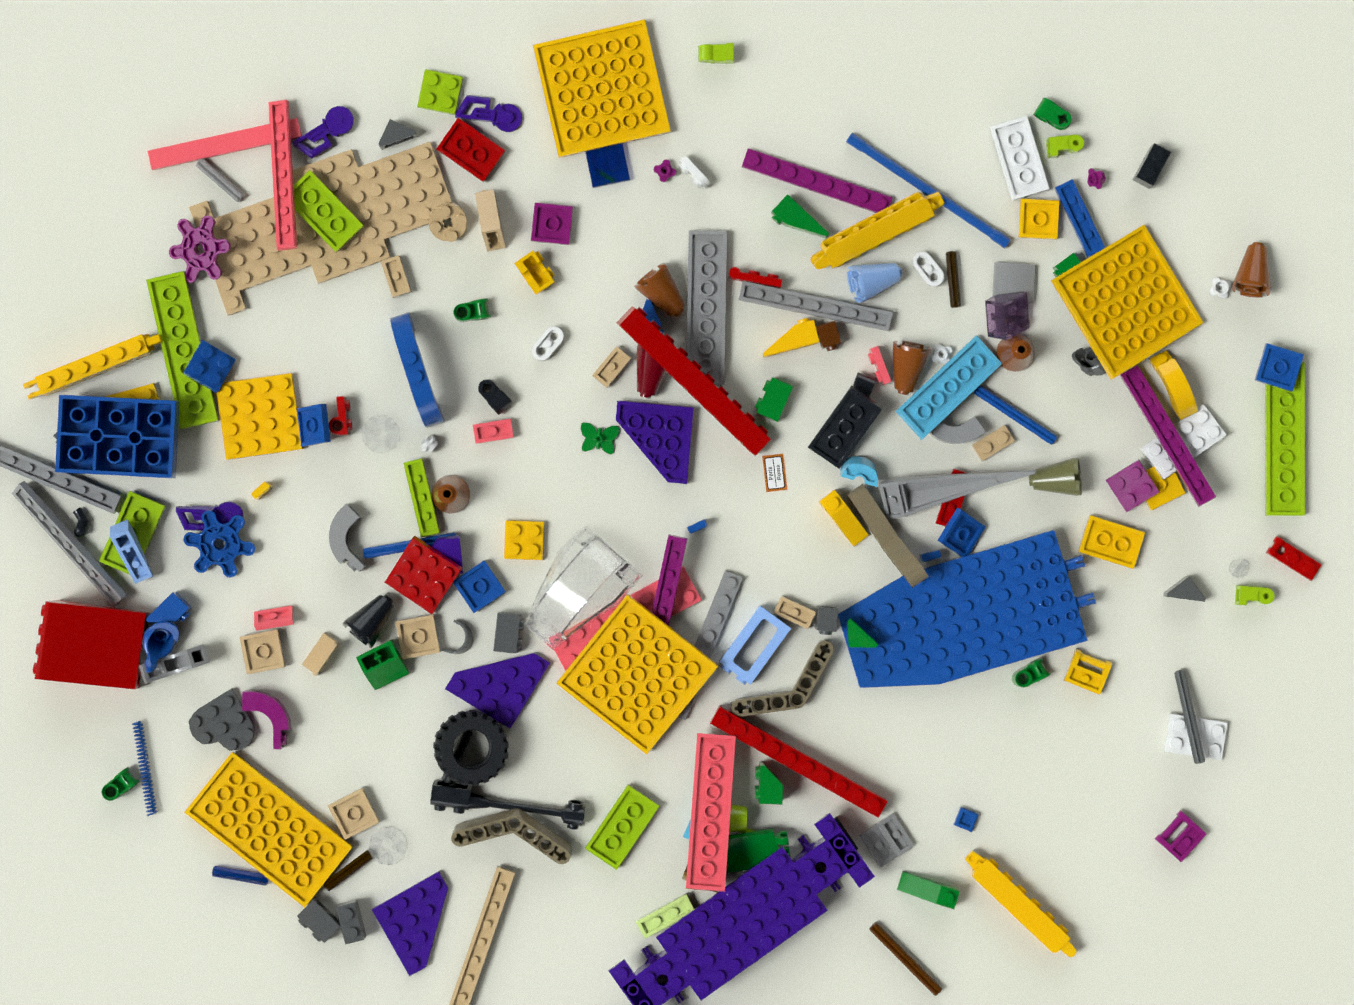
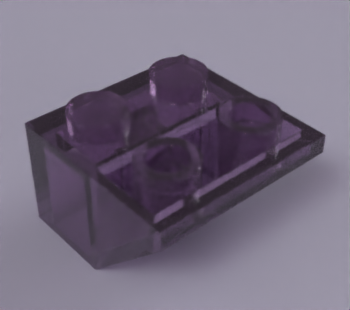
M1027 292L998 294L985 300L988 337L1008 340L1029 328Z

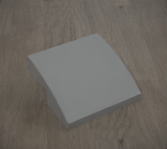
M994 262L992 301L1033 303L1036 265Z
M894 813L859 835L879 867H883L914 846Z

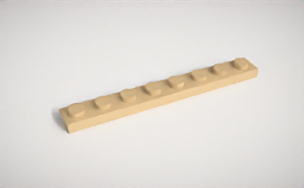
M499 866L496 868L449 1005H470L516 873L514 871Z

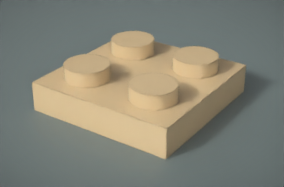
M434 614L395 621L402 659L440 653Z
M278 629L239 637L247 674L286 667Z
M363 787L328 805L345 840L380 822Z

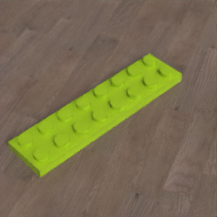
M185 271L146 279L158 334L162 339L161 347L173 399L180 402V429L219 421L212 390L183 374L201 342L189 287L184 274Z
M1305 362L1301 363L1292 392L1265 384V516H1305Z

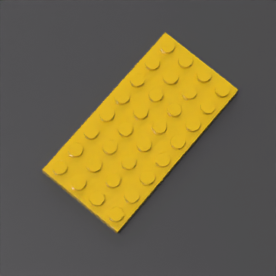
M234 751L231 752L184 812L304 908L353 847Z

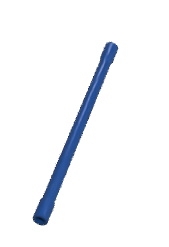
M851 133L846 141L858 151L865 153L927 196L939 192L867 144L866 141L854 133ZM940 193L944 201L942 206L1005 249L1011 240L1009 237L992 228Z

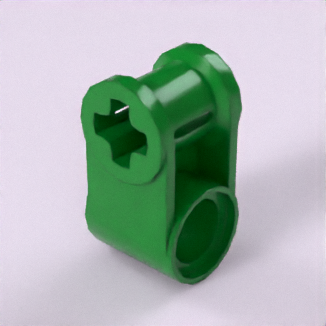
M1047 98L1042 99L1033 113L1036 118L1058 130L1066 129L1071 123L1070 113ZM1065 117V122L1059 124V118Z
M488 298L458 304L453 310L455 319L459 322H468L491 318L487 307ZM460 308H465L468 314L466 317L460 318L457 316V311Z
M1042 657L1031 661L1026 666L1015 671L1012 675L1014 685L1025 688L1051 675L1042 663ZM1023 673L1026 676V681L1020 684L1018 676Z
M129 767L118 773L114 779L102 788L101 792L105 800L113 801L140 782L129 772ZM110 786L116 789L114 797L110 796L107 792Z

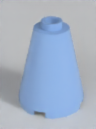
M895 263L852 265L847 268L850 269L847 272L849 289L851 293L855 292L857 297L854 299L858 303L864 302L898 283L900 277H902V270Z

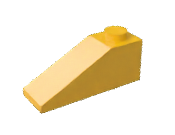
M809 318L798 320V324L794 325L762 354L763 358L818 344L820 341L814 320L809 321Z
M832 490L819 501V504L853 547L868 536V533L835 490Z

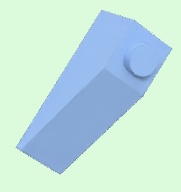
M128 519L111 526L110 538L134 583L136 584L153 577L139 540Z

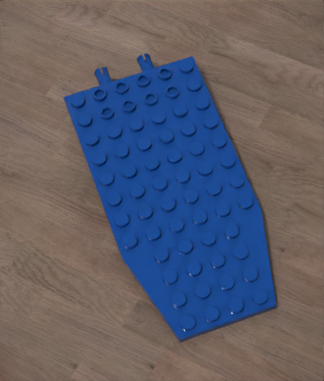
M1051 530L924 568L929 577L913 588L901 576L840 612L838 617L859 687L939 685L1088 641L1079 610L1082 607L1096 604V600H1087L1094 598L1093 592L1079 597L1074 596L1068 577L1069 571L1085 567L1084 562L1076 564V562L1083 561L1082 555L1068 560L1063 559L1055 531ZM848 619L854 620L879 645L876 648L849 647Z

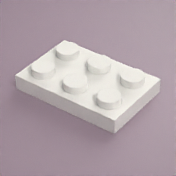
M1169 713L1164 751L1193 756L1184 715ZM1196 717L1205 758L1222 761L1228 723Z

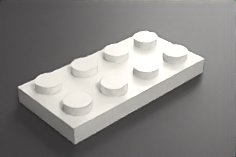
M1027 116L991 126L990 132L1011 200H1017L1049 190Z
M1204 404L1197 409V413L1182 419L1174 425L1193 458H1196L1226 437V433ZM1157 437L1140 449L1163 480L1177 471Z

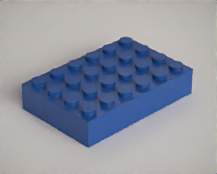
M59 395L55 472L176 478L180 402Z

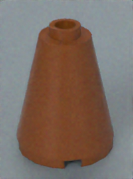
M1253 242L1247 247L1232 284L1233 292L1238 290L1242 296L1260 298L1265 293H1267V296L1270 295L1271 283L1268 251L1263 243Z
M665 263L657 266L659 270L653 271L652 269L637 282L638 285L634 287L667 315L678 317L684 312L683 307L685 304Z
M1013 333L1005 336L999 342L996 355L1005 369L1016 372L1030 366L1035 356L1033 343L1028 337Z
M893 341L894 388L898 390L897 393L909 395V392H913L931 353V348L928 347L926 350L923 349L924 345L902 341L901 345L897 344L898 341Z
M454 475L444 476L433 486L432 500L435 506L442 512L457 513L463 510L469 502V487L460 477ZM447 490L451 492V495L448 498H446L445 495Z

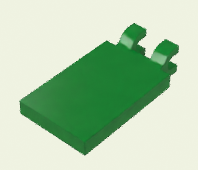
M773 828L729 835L727 865L729 866L726 873L750 870L778 850V844L789 845L787 830L773 833ZM784 847L791 858L789 847Z

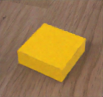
M263 482L251 495L255 500H259L272 486L269 482Z

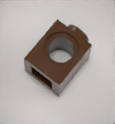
M835 321L816 326L821 348L827 349V352L838 349L837 345L841 344Z

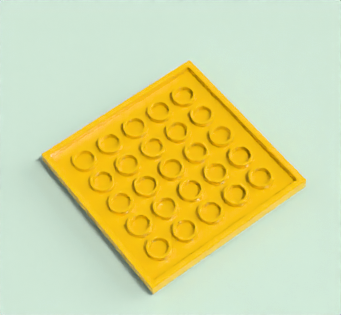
M645 19L533 45L559 158L671 132Z
M1142 225L1051 280L1111 380L1203 323L1145 225Z
M627 594L556 684L647 755L717 669L718 664Z

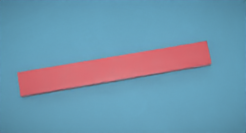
M280 100L268 102L276 245L278 251L297 249L289 101Z
M298 118L290 119L291 140L300 138L302 135ZM270 124L149 150L147 152L151 169L157 170L270 145Z

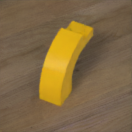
M1167 350L1150 358V364L1165 385L1170 397L1171 406L1180 420L1197 413V405L1192 390L1176 360L1171 358Z

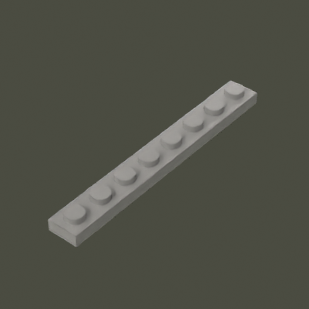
M742 281L739 300L883 331H889L893 312L746 281Z
M0 445V467L110 513H116L122 498L121 495L71 474L55 472V468Z
M25 481L19 483L12 492L13 496L113 607L117 606L124 599L126 593L49 509L46 503L33 491L32 487Z
M727 571L723 574L695 643V647L709 658L712 656L743 579ZM694 697L678 715L679 718L686 720Z

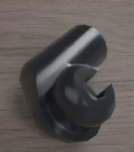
M80 507L73 512L78 520L77 526L74 529V534L77 537L86 535L90 525L89 518Z

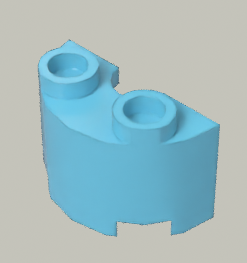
M851 456L841 466V477L854 480L856 477H863L865 484L878 487L876 466L871 460L865 457Z

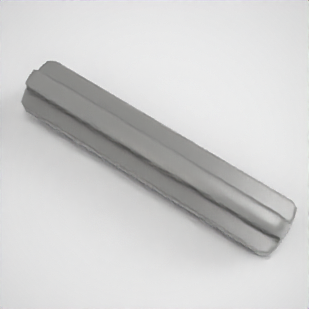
M200 159L197 162L196 167L236 202L241 201L244 194L204 159Z

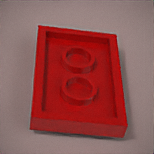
M459 118L456 119L436 148L437 151L483 183L506 152Z

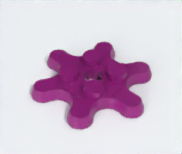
M209 215L202 218L201 225L198 228H194L189 220L180 219L177 227L183 236L181 244L173 245L169 249V255L172 259L181 258L186 262L187 268L184 274L186 281L189 283L195 282L198 279L201 270H205L211 279H219L222 276V269L217 262L218 255L220 253H227L231 249V243L228 240L215 238L213 230L216 221ZM199 244L203 246V250L205 251L202 254H200L198 250Z

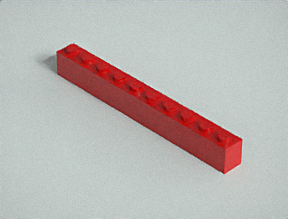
M631 306L616 323L751 454L756 456L771 440L767 436L769 432L762 425L758 427L754 423L756 419L750 413L744 414L740 410L742 406L735 399L731 401L727 397L729 393L722 386L718 388L714 385L715 379L708 373L704 375L700 371L702 367L695 360L691 362L687 358L689 354L683 348L679 347L677 349L673 345L675 341L667 333L663 335L659 331L661 327L654 320L648 321L645 318L647 313L640 307L636 309Z
M720 705L710 721V724L731 736H736L738 740L879 818L888 802L882 796L745 719L734 715V713Z

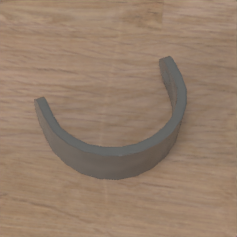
M454 620V623L459 624L463 628L465 641L456 651H449L444 648L442 651L451 654H463L473 645V633L466 624Z

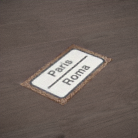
M783 454L762 456L766 492L787 490Z

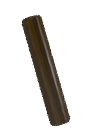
M956 251L946 252L950 306L951 308H958L961 306L957 255Z
M366 850L326 880L323 884L326 890H332L372 860L373 855L371 852Z

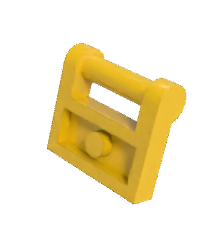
M1076 648L1064 681L1100 695L1112 662L1101 661L1082 653V650ZM1081 660L1101 668V675L1078 666V661Z

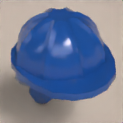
M160 621L155 623L144 633L143 648L147 654L145 660L147 673L157 668L158 659L168 656L178 641L179 630L171 622Z

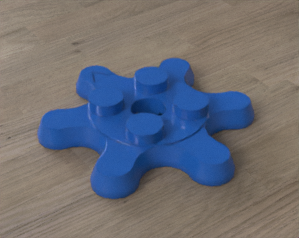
M207 510L201 517L204 523V530L198 534L188 532L183 538L187 546L196 547L200 551V557L195 561L194 569L199 573H204L210 565L217 564L222 568L223 574L226 577H234L237 574V567L234 563L235 557L238 555L251 556L255 552V545L252 542L242 541L239 537V531L245 525V520L242 516L235 515L228 523L222 524L217 521L213 511ZM217 538L225 541L223 548L215 546L214 541Z

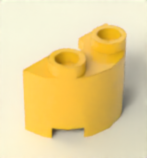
M531 251L514 263L535 295L553 284L554 280L552 278L555 276L550 267L545 268L542 264L544 259L539 251Z

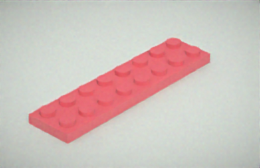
M684 566L681 567L671 616L701 601ZM659 580L630 595L650 612L653 609ZM622 600L549 638L565 671Z
M697 733L686 889L725 892L736 736Z

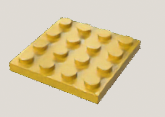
M292 373L225 382L221 385L217 392L226 460L303 449L300 441L297 402Z

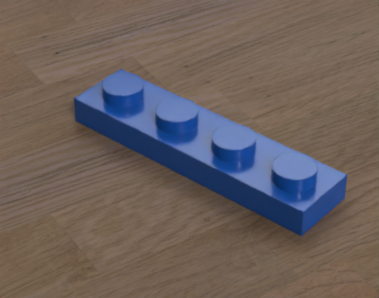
M1073 179L1055 187L1058 198L1086 256L1089 257L1104 249L1105 246Z

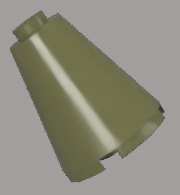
M1079 458L1068 459L1036 469L1035 474L1029 475L1030 486H1033L1034 490L1074 496L1082 495Z

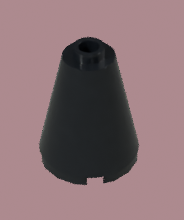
M386 594L384 596L379 595L347 618L342 624L345 628L347 626L350 627V633L363 644H368L369 648H372L394 609L392 604L394 601Z

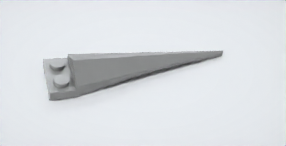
M1036 470L899 477L898 479L879 482V488L886 519L889 520L906 517L992 486L1033 475L1036 473Z

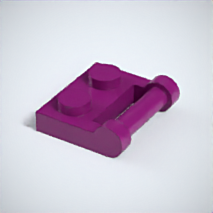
M1180 810L1176 814L1177 817L1161 835L1155 837V840L1182 862L1205 837L1206 833ZM1184 821L1187 825L1169 844L1166 840Z

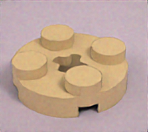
M451 202L439 204L429 214V229L439 240L454 242L464 234L467 227V218L463 209L457 204ZM451 218L452 225L445 226L443 220Z

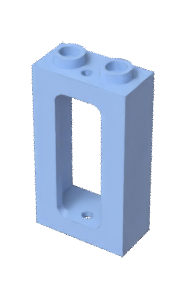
M759 605L719 660L722 664L720 667L729 674L733 671L738 675L736 679L744 685L747 682L751 685L791 628ZM766 619L777 627V632L752 667L745 671L736 665L733 659L761 620Z

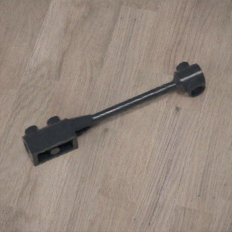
M434 780L432 785L430 805H434V810L445 811L446 807L453 808V812L457 814H463L465 810L488 807L507 810L520 809L529 813L561 817L563 823H566L569 829L577 830L579 825L583 826L585 807L583 806L584 802L580 800H569L568 804L562 809L491 800L490 798L471 793L472 785L470 784L462 785L461 783H446L441 780Z

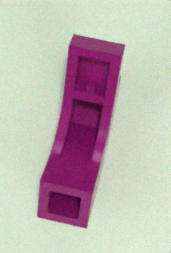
M255 690L243 691L242 711H259L268 716L273 725V749L284 748V745L287 744V733H284V730L291 729L290 717L284 705L268 693Z

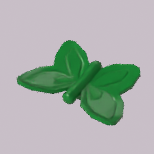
M581 423V432L585 437L582 451L592 450L596 446L597 450L601 447L604 452L613 454L614 446L612 441L619 434L618 426L607 427L602 432V428H598L596 431L595 427L590 423Z

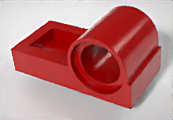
M345 396L336 397L338 417H334L329 421V430L337 435H350V431L353 429L352 420L348 419V412L351 411L350 400H347ZM336 421L343 423L342 430H334V423Z

